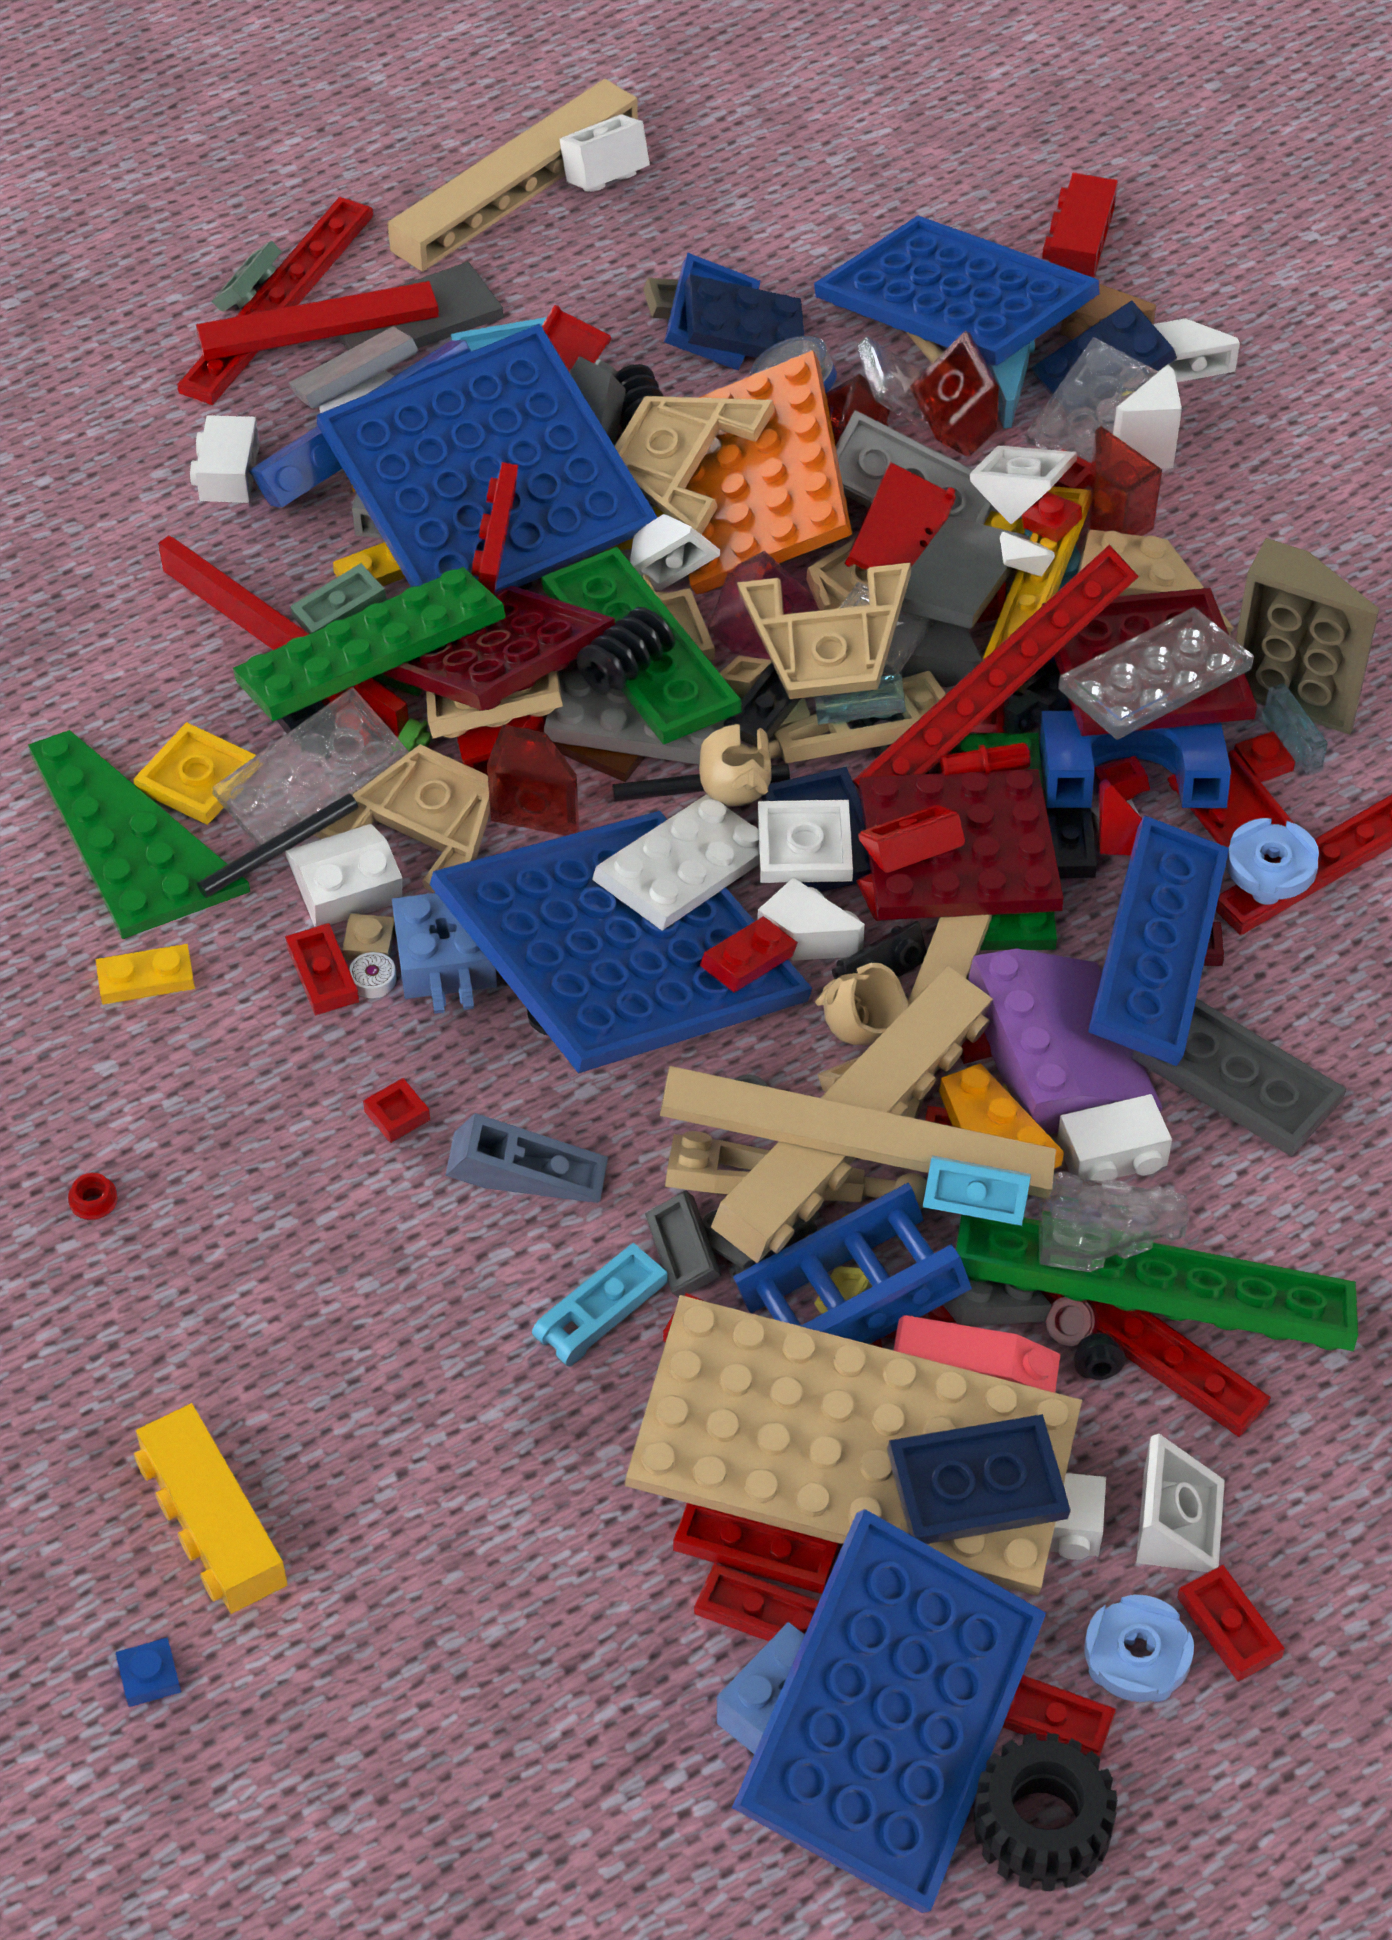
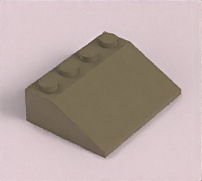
M1266 538L1247 572L1234 647L1257 704L1350 735L1355 723L1379 608L1309 551Z

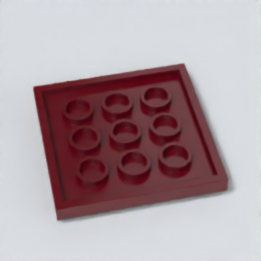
M509 586L495 592L494 595L503 603L506 618L381 674L446 697L452 701L468 705L477 710H490L497 707L502 699L514 692L531 688L536 683V680L544 675L566 668L570 663L569 661L577 657L580 649L590 645L593 639L603 635L604 631L615 626L616 622L613 617L515 586Z
M1211 588L1118 596L1054 655L1081 736L1255 719L1256 701Z
M1038 769L990 771V774H985V772H969L949 775L943 773L860 777L859 793L865 830L931 806L940 805L959 813L965 839L962 847L889 873L881 870L868 853L878 920L1062 911L1064 897Z

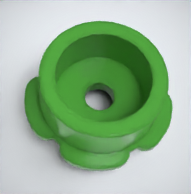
M410 718L397 739L395 749L406 755L419 744L428 747L432 739L431 733L427 731L428 722L424 720L421 723Z

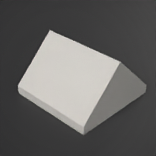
M1166 365L1116 407L1109 467L1114 470L1173 468L1182 411L1174 368Z
M998 445L970 473V482L1012 524L1050 490L1077 461V452Z
M1160 1434L1153 1435L1150 1438L1144 1468L1136 1563L1210 1572L1219 1567L1225 1480Z

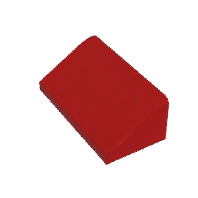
M934 805L880 824L858 834L859 840L879 868L886 873L962 847L965 843L959 813L940 805Z

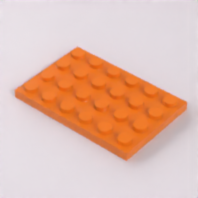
M813 350L698 397L773 400L775 411L756 442L719 430L685 488L715 499L718 507L703 531L702 536L720 549V556L688 574L690 586L695 594L706 593L852 535L820 362Z

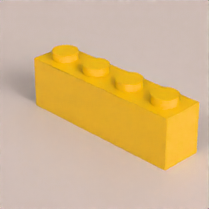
M190 1403L136 1429L141 1449L133 1453L136 1463L146 1481L155 1478L161 1490L155 1492L167 1520L170 1521L177 1517L184 1529L178 1532V1537L190 1561L199 1557L206 1571L200 1573V1576L212 1601L215 1602L222 1598L230 1614H233L288 1586L281 1557L194 1405Z

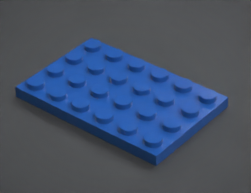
M919 215L814 283L815 297L994 366L1004 362L1014 353L1030 344L1034 339L1100 294L1098 279Z
M864 1509L856 1513L732 1809L920 1913L931 1911L977 1794L981 1772L986 1770L987 1761L991 1757L1046 1612L870 1511Z

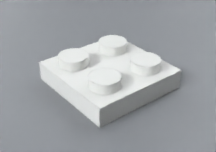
M849 800L758 801L761 883L789 882L793 877L800 882L852 881L853 863Z

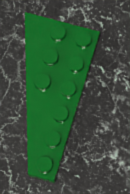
M68 730L28 744L30 755L122 939L250 892L249 882L242 877L210 897L205 898L200 892L197 882L228 864L72 731Z

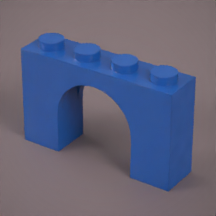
M1042 711L1039 748L1041 765H1043L1047 808H1092L1094 768L1106 761L1136 756L1137 759L1160 764L1175 775L1182 808H1227L1231 768L1222 723L1081 736L1073 711Z

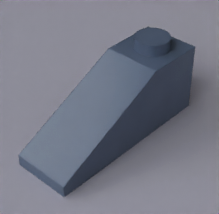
M474 1113L454 1132L445 1176L486 1189L598 1203L601 1200L608 1157Z

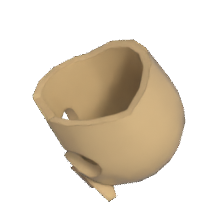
M738 724L716 730L703 741L700 750V782L704 791L712 799L718 800L727 806H743L758 800L768 792L771 781V760L768 736L762 728L757 730L758 752L756 754L726 753L728 750L738 749L741 745L740 725Z
M869 963L856 968L858 973L845 974L837 979H833L824 986L823 992L815 1000L817 1006L824 1005L825 1020L831 1032L847 1044L872 1045L908 1007V1000L898 977L892 969L882 963Z

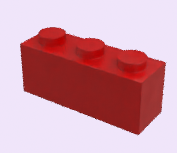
M1072 173L1068 188L1061 187L1057 210L1061 212L1054 211L1050 226V235H1053V237L1046 236L1042 253L1043 260H1048L1050 263L1095 278L1115 210L1118 180Z

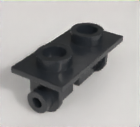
M915 921L908 926H895L889 934L870 944V949L866 951L862 949L847 959L841 958L836 963L837 967L832 969L834 979L845 974L858 973L856 968L869 963H882L892 969L897 977L922 964L927 951L920 923Z

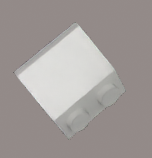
M372 824L285 851L315 927L327 923L332 925L348 920L349 914L363 915L391 906V898L402 897V876L387 840Z

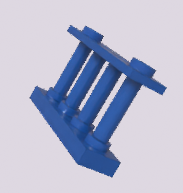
M909 1183L884 1194L871 1203L781 1250L779 1253L733 1276L749 1313H753L766 1306L774 1320L866 1344H871L897 1330L898 1321L903 1315L921 1317L972 1289L961 1257L952 1244L934 1253L915 1226L924 1221V1218ZM898 1235L916 1263L890 1277L872 1251V1248ZM854 1258L872 1287L846 1301L827 1272ZM810 1282L828 1311L801 1325L783 1296Z

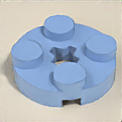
M1260 818L1241 825L1233 833L1225 867L1231 879L1241 889L1252 894L1258 903L1271 905L1279 899L1295 897L1307 890L1315 881L1318 870V845L1304 828L1295 823L1287 821L1285 827L1279 824H1271L1272 818ZM1268 854L1271 858L1279 856L1282 859L1280 863H1270L1264 860V855Z
M1147 1595L1121 1597V1602L1112 1604L1108 1608H1106V1605L1100 1608L1089 1623L1084 1653L1089 1666L1088 1672L1095 1683L1101 1685L1111 1694L1125 1700L1135 1702L1164 1701L1170 1697L1175 1689L1182 1685L1189 1673L1194 1654V1641L1189 1630V1633H1187L1186 1627L1179 1620L1180 1614L1168 1603ZM1136 1638L1147 1641L1146 1649L1153 1653L1142 1658L1135 1657L1125 1648L1124 1644L1134 1645Z

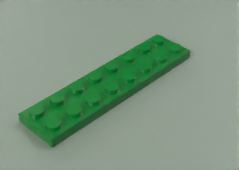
M961 1214L955 1250L961 1257L968 1278L973 1281H995L1014 1285L1023 1291L1041 1290L1061 1294L1075 1301L1092 1300L1112 1304L1126 1311L1143 1310L1163 1314L1177 1321L1189 1319L1214 1324L1223 1330L1241 1329L1261 1333L1274 1340L1292 1339L1312 1343L1325 1350L1343 1349L1354 1352L1358 1338L1356 1281L1025 1217L1023 1218L1022 1226Z

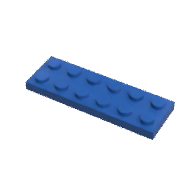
M1144 815L1137 829L1088 1029L1089 1033L1175 1066L1179 1064L1185 1052L1228 857V847Z

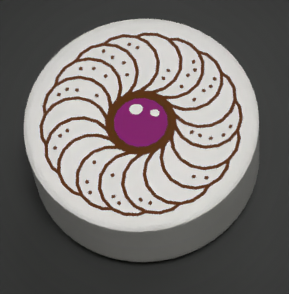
M379 952L364 953L355 958L350 965L349 971L357 987L358 995L362 997H383L390 993L396 985L395 964L385 954Z

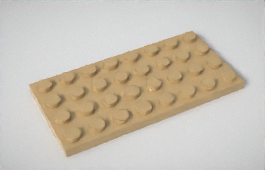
M680 1295L627 1471L625 1486L844 1544L856 1513L864 1509L909 1534L887 1452L889 1440L1043 1414L1064 1485L1082 1400ZM1055 1522L927 1545L999 1586L1038 1596L1042 1587Z

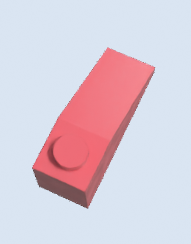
M903 1315L898 1321L893 1350L1054 1393L1056 1391L1061 1354L1018 1334Z

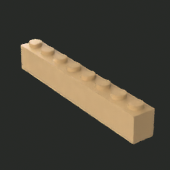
M603 79L388 222L390 251L420 271H425L564 177L566 174L559 138L620 114L638 120L637 97L607 79Z
M947 965L821 1098L905 1116L909 1109L906 1104L913 1097L920 1101L932 1088L936 1081V1077L933 1075L940 1068L947 1072L956 1063L963 1052L961 1045L967 1039L974 1043L983 1034L990 1023V1020L985 1015L993 998ZM779 1141L720 1202L711 1228L758 1264L770 1250L777 1254L785 1247L795 1232L792 1226L800 1218L807 1222L813 1217L824 1201L821 1195L829 1187L834 1191L841 1187L853 1169L850 1164L856 1158Z

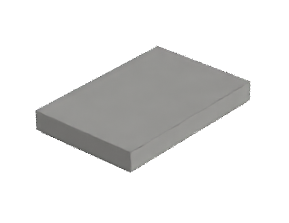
M392 326L289 382V385L296 397L310 408L315 409L417 354L419 350L412 337Z

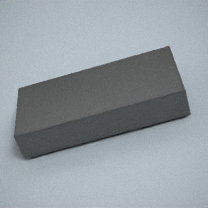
M685 1190L645 1213L663 1268L668 1272V1283L672 1294L679 1298L680 1295L690 1294L722 1276L693 1195Z

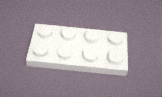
M706 794L598 864L592 880L663 931L760 864L759 829L731 811L720 801L712 799Z

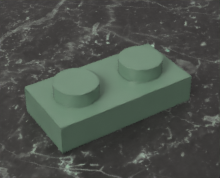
M272 240L256 250L247 258L211 302L223 312L235 304L239 308L243 307L256 294V291L252 288L256 282L258 284L263 283L276 270L272 263L282 251Z
M360 563L290 606L293 618L306 632L311 634L325 628L330 622L343 620L357 614L371 604L382 603L387 600V596L383 586Z

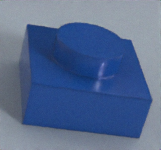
M168 1637L115 1652L128 1707L181 1693Z

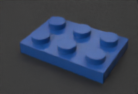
M687 253L682 263L664 343L739 370L745 355L688 343L684 285L689 274L759 289L761 281Z

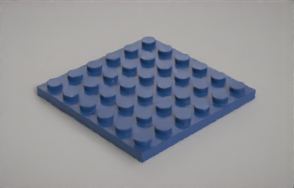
M540 324L317 414L319 429L411 587L423 585L439 578L446 571L456 570L464 567L471 573L475 550L484 551L486 540L479 539L483 513L491 515L493 503L486 502L490 478H499L502 462L519 466L517 486L495 592L509 586H523L544 575L632 539L645 525L658 518Z
M661 811L439 869L432 873L430 881L432 889L578 1074L808 1002L813 989L788 959L735 993L700 966L704 952L755 921L726 887L662 931L592 880L598 864L668 820Z

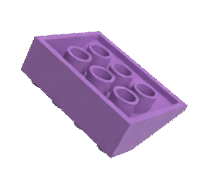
M1018 948L973 956L968 980L993 998L985 1015L990 1020V1023L984 1031L991 1047V1054L1009 1094L1047 1134L1058 1133L1060 1115L1152 1094L1159 1111H1162L1163 1107L1145 1067L1132 1059L1134 1050L1088 1032L1102 976L1097 962Z

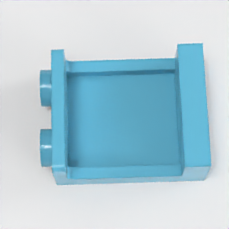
M932 1156L923 1207L1022 1226L1031 1174Z

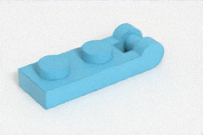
M632 1243L545 1313L534 1325L532 1335L543 1345L550 1344L556 1349V1357L566 1366L571 1367L585 1355L589 1347L668 1283V1272L635 1243ZM572 1321L578 1328L569 1335L563 1328Z

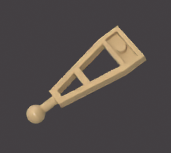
M930 671L879 686L877 690H870L778 729L773 734L774 740L769 741L770 760L782 757L786 764L893 744L942 699L946 693ZM894 703L905 718L904 720L851 730L847 723L859 719L862 715L883 709ZM741 743L738 749L728 750L726 753L756 754L758 749L755 746L748 747Z
M698 1131L685 1132L683 1135L674 1134L665 1187L729 1194L749 1172L718 1170V1163L752 1170L770 1150L715 1140L710 1135ZM853 1168L846 1181L838 1190L834 1191L829 1187L821 1197L824 1200L861 1202L862 1196L880 1198L884 1194L909 1183L921 1210L924 1208L923 1202L927 1180L915 1173L904 1174L896 1181L865 1177L864 1170Z

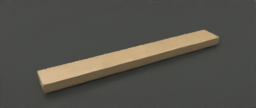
M669 1066L660 1110V1116L925 1173H929L932 1156L1031 1174L1028 1195L1048 1199L1052 1191L1055 1148Z

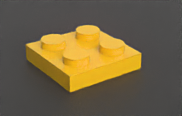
M186 722L133 780L134 785L148 797L208 825L260 768L257 755Z

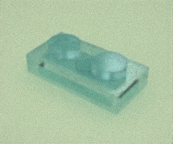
M902 674L881 677L877 690L815 696L818 725L828 723L844 724L851 720L870 717L888 718L894 714L905 713L906 705Z
M1285 683L1268 688L1265 708L1262 711L1265 727L1269 732L1274 731L1294 758L1295 763L1300 766L1306 776L1322 771L1328 745L1327 741Z

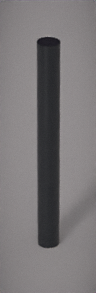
M788 763L771 765L770 783L790 779ZM700 774L612 784L614 802L704 791L700 782Z
M348 793L197 882L200 892L205 898L210 897L281 855L286 850L291 849L357 810L358 804L355 798Z

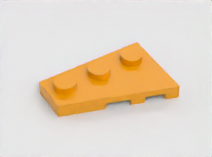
M981 1063L941 1078L939 1093L953 1127L1055 1148L1054 1169L1062 1166L1064 1151Z

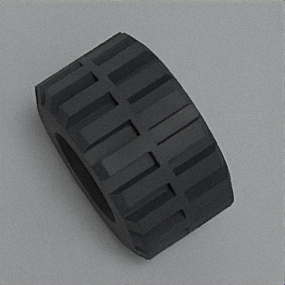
M1035 1733L1024 1735L1022 1745L1020 1746L1012 1739L1002 1746L1001 1756L993 1753L986 1764V1771L981 1772L978 1782L973 1817L976 1843H984L982 1856L988 1864L996 1860L999 1861L997 1873L1008 1880L1011 1874L1015 1873L1020 1876L1018 1886L1030 1889L1032 1880L1042 1882V1891H1054L1057 1880H1062L1067 1889L1077 1885L1080 1872L1086 1878L1096 1871L1098 1860L1103 1862L1108 1852L1117 1814L1115 1812L1118 1802L1117 1791L1111 1790L1113 1778L1108 1768L1099 1770L1101 1759L1093 1751L1087 1755L1081 1753L1082 1743L1072 1738L1068 1745L1058 1742L1059 1734L1047 1733L1046 1741H1037ZM1029 1794H1051L1067 1803L1074 1812L1076 1819L1063 1828L1053 1830L1041 1829L1023 1820L1015 1810L1014 1804Z

